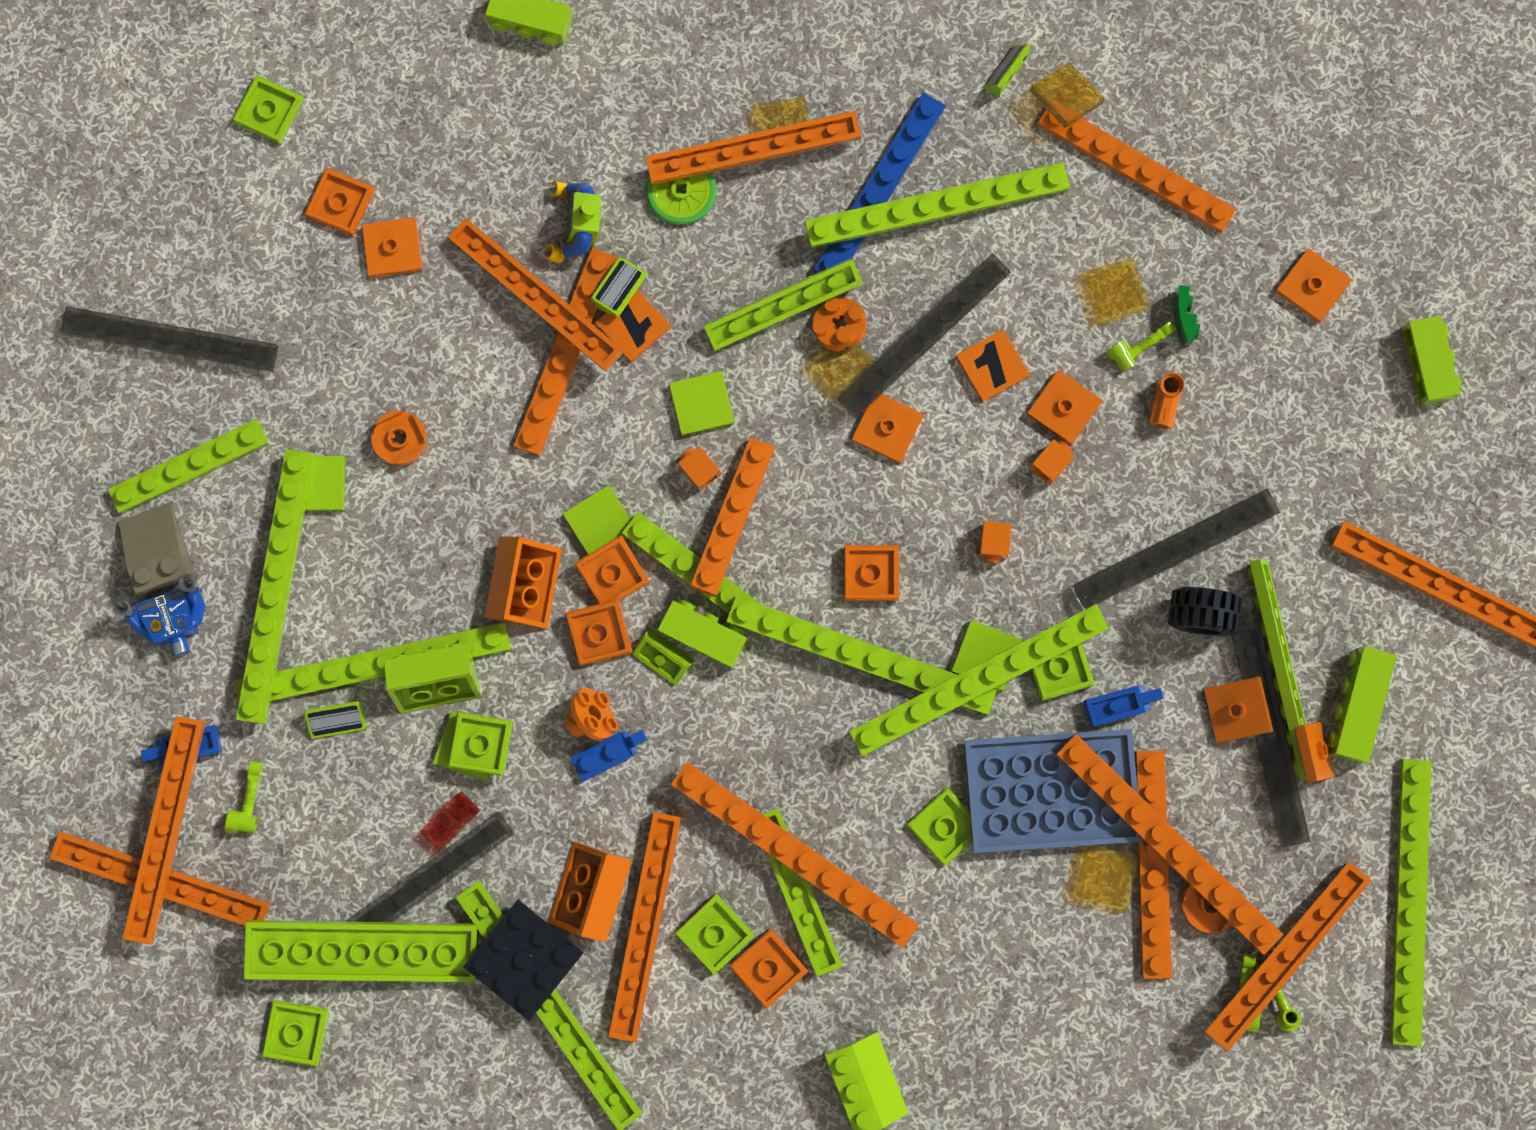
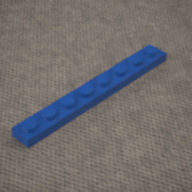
M924 92L922 93L850 210L888 202L945 110V104ZM866 236L828 245L814 267L813 272L818 273L849 258L853 259Z

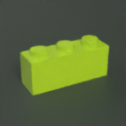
M490 0L485 14L489 25L497 31L506 32L508 29L515 31L517 35L526 39H530L532 36L542 38L541 40L549 45L565 44L573 19L571 5L552 0Z
M1442 315L1409 321L1402 327L1420 406L1453 400L1461 394L1462 383L1460 377L1455 372V354L1449 348L1447 340L1449 330L1447 324L1443 323Z
M682 599L679 603L672 601L658 628L659 633L733 669L747 642V637L743 636L745 631L732 624L728 628L719 624L720 619L708 612H705L704 616L695 612V606Z

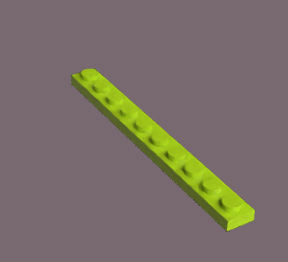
M1063 162L808 219L804 221L810 249L1051 195L1069 190L1070 185Z
M285 449L236 716L238 721L259 724L267 723L315 457L311 452Z
M735 596L726 622L922 693L957 675L739 596ZM994 688L961 706L984 715H989L997 689Z
M1094 604L855 727L849 733L860 755L864 756L1108 630L1109 627L1097 604Z
M504 622L277 671L270 702L384 678V660L393 659L397 655L408 656L428 649L448 648V646L453 644H467L473 658L509 651L512 649L507 624ZM243 679L235 680L238 703Z
M1401 759L1390 1043L1422 1047L1432 761Z
M480 880L455 897L474 925H477V929L484 939L488 937L505 916ZM555 989L536 1014L617 1130H622L640 1117L643 1112L560 993Z

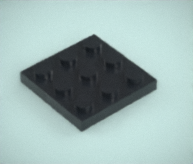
M517 899L463 967L525 1019L530 1021L584 952L520 899Z

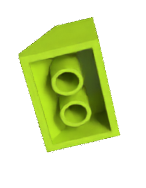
M453 644L448 646V648L428 649L418 654L408 656L397 655L393 659L384 660L386 689L400 714L482 698L473 656L467 644Z
M878 1032L825 1052L826 1060L853 1130H880L908 1114Z

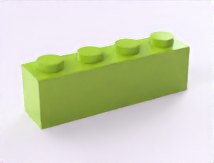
M1368 646L1359 647L1357 651L1351 653L1348 665L1352 667L1350 677L1345 678L1341 692L1345 694L1343 704L1337 706L1334 719L1338 721L1336 730L1331 731L1328 737L1327 746L1331 747L1330 755L1360 764L1369 763L1397 655Z

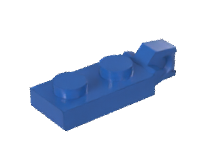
M1137 685L1084 700L1083 703L1090 727H1095L1145 713L1147 710H1151L1150 702L1164 698L1161 688L1146 692L1144 685L1139 687Z
M217 725L204 728L198 758L222 753ZM171 735L156 740V747L140 751L142 762L158 760L160 766L164 765Z
M626 730L570 758L581 781L584 782L632 758L633 755L638 753L635 746L648 739L643 730L629 735Z

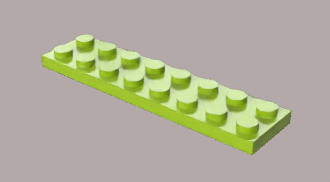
M247 920L244 979L475 982L476 977L463 966L477 950V925L473 923Z

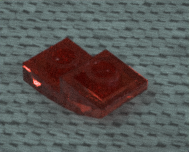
M462 791L440 810L441 812L420 831V834L439 853L480 812V809Z

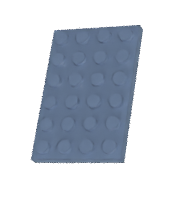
M1132 729L964 740L973 853L1143 842L1142 838L1055 755L1074 734H1077L1138 793Z

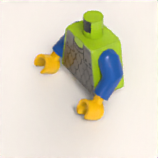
M557 181L550 183V185L556 186L555 193L549 194L551 197L566 199L569 196L566 243L562 248L549 244L546 250L552 253L545 259L560 264L565 257L570 258L581 255L593 248L599 233L601 195H596L590 184H566Z

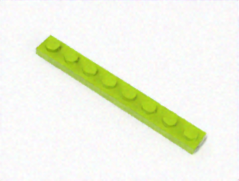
M1257 559L1249 561L1251 568L1248 569V576L1250 582L1255 584L1257 595L1254 596L1257 610L1261 611L1263 618L1261 631L1264 638L1268 639L1270 647L1267 650V657L1270 665H1274L1276 676H1274L1273 682L1276 691L1280 692L1282 699L1280 712L1282 718L1287 720L1289 731L1286 732V738L1289 746L1293 747L1295 754L1293 768L1296 775H1300V780H1306L1294 730L1297 726L1306 725V720L1268 559Z

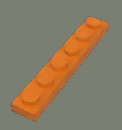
M751 437L749 438L690 588L716 597L774 452V446Z

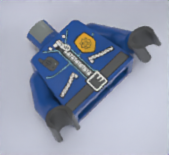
M191 573L189 577L191 583L185 582L183 575L180 576L178 580L179 589L135 604V609H131V599L123 596V602L127 607L121 608L114 602L113 610L117 615L124 616V619L132 629L149 643H155L160 646L170 644L174 657H178L190 652L186 637L199 633L198 626L202 624L206 604L199 588L195 587L198 580L197 575Z

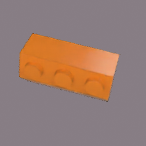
M499 536L484 618L548 629L562 549L522 537Z
M573 841L548 923L581 937L607 942L632 860Z

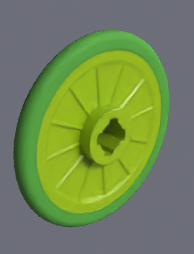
M712 173L652 185L649 178L647 184V199L650 207L657 216L672 224L685 225L700 220L711 210L716 198V183ZM686 187V193L677 194V188Z

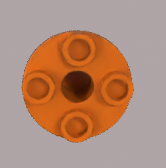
M581 688L572 695L570 700L571 713L565 715V726L571 735L575 737L586 735L593 740L602 741L610 737L618 729V723L609 706L610 700L607 694L603 691L596 692L590 688Z

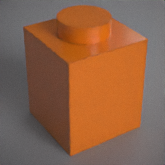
M1053 439L1033 462L1030 469L1051 486L1075 456L1071 454L1072 449L1062 441L1057 442Z
M700 446L696 449L691 447L680 456L679 468L699 492L721 476L718 467Z
M984 521L981 527L978 557H984V562L1000 564L1001 560H1006L1009 555L1012 524Z

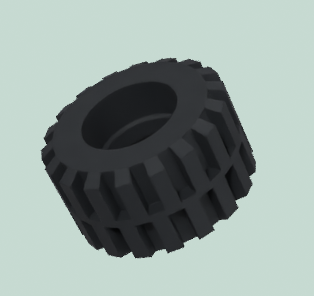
M1180 587L1174 589L1171 595L1168 625L1177 630L1209 636L1236 635L1239 633L1243 599L1234 593L1211 588Z

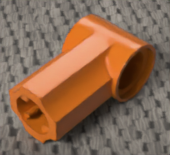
M1170 372L1157 381L1148 424L1164 429L1173 428L1180 394L1183 392L1185 385L1183 378L1179 374ZM1165 380L1174 383V393H1169L1165 390Z

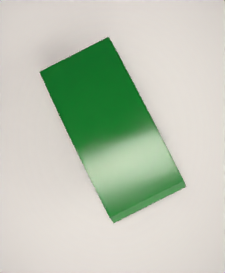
M1179 285L1174 293V318L1183 346L1189 347L1194 340L1198 339L1200 324L1196 323L1197 314L1186 313L1191 311L1193 296H1189L1190 286Z

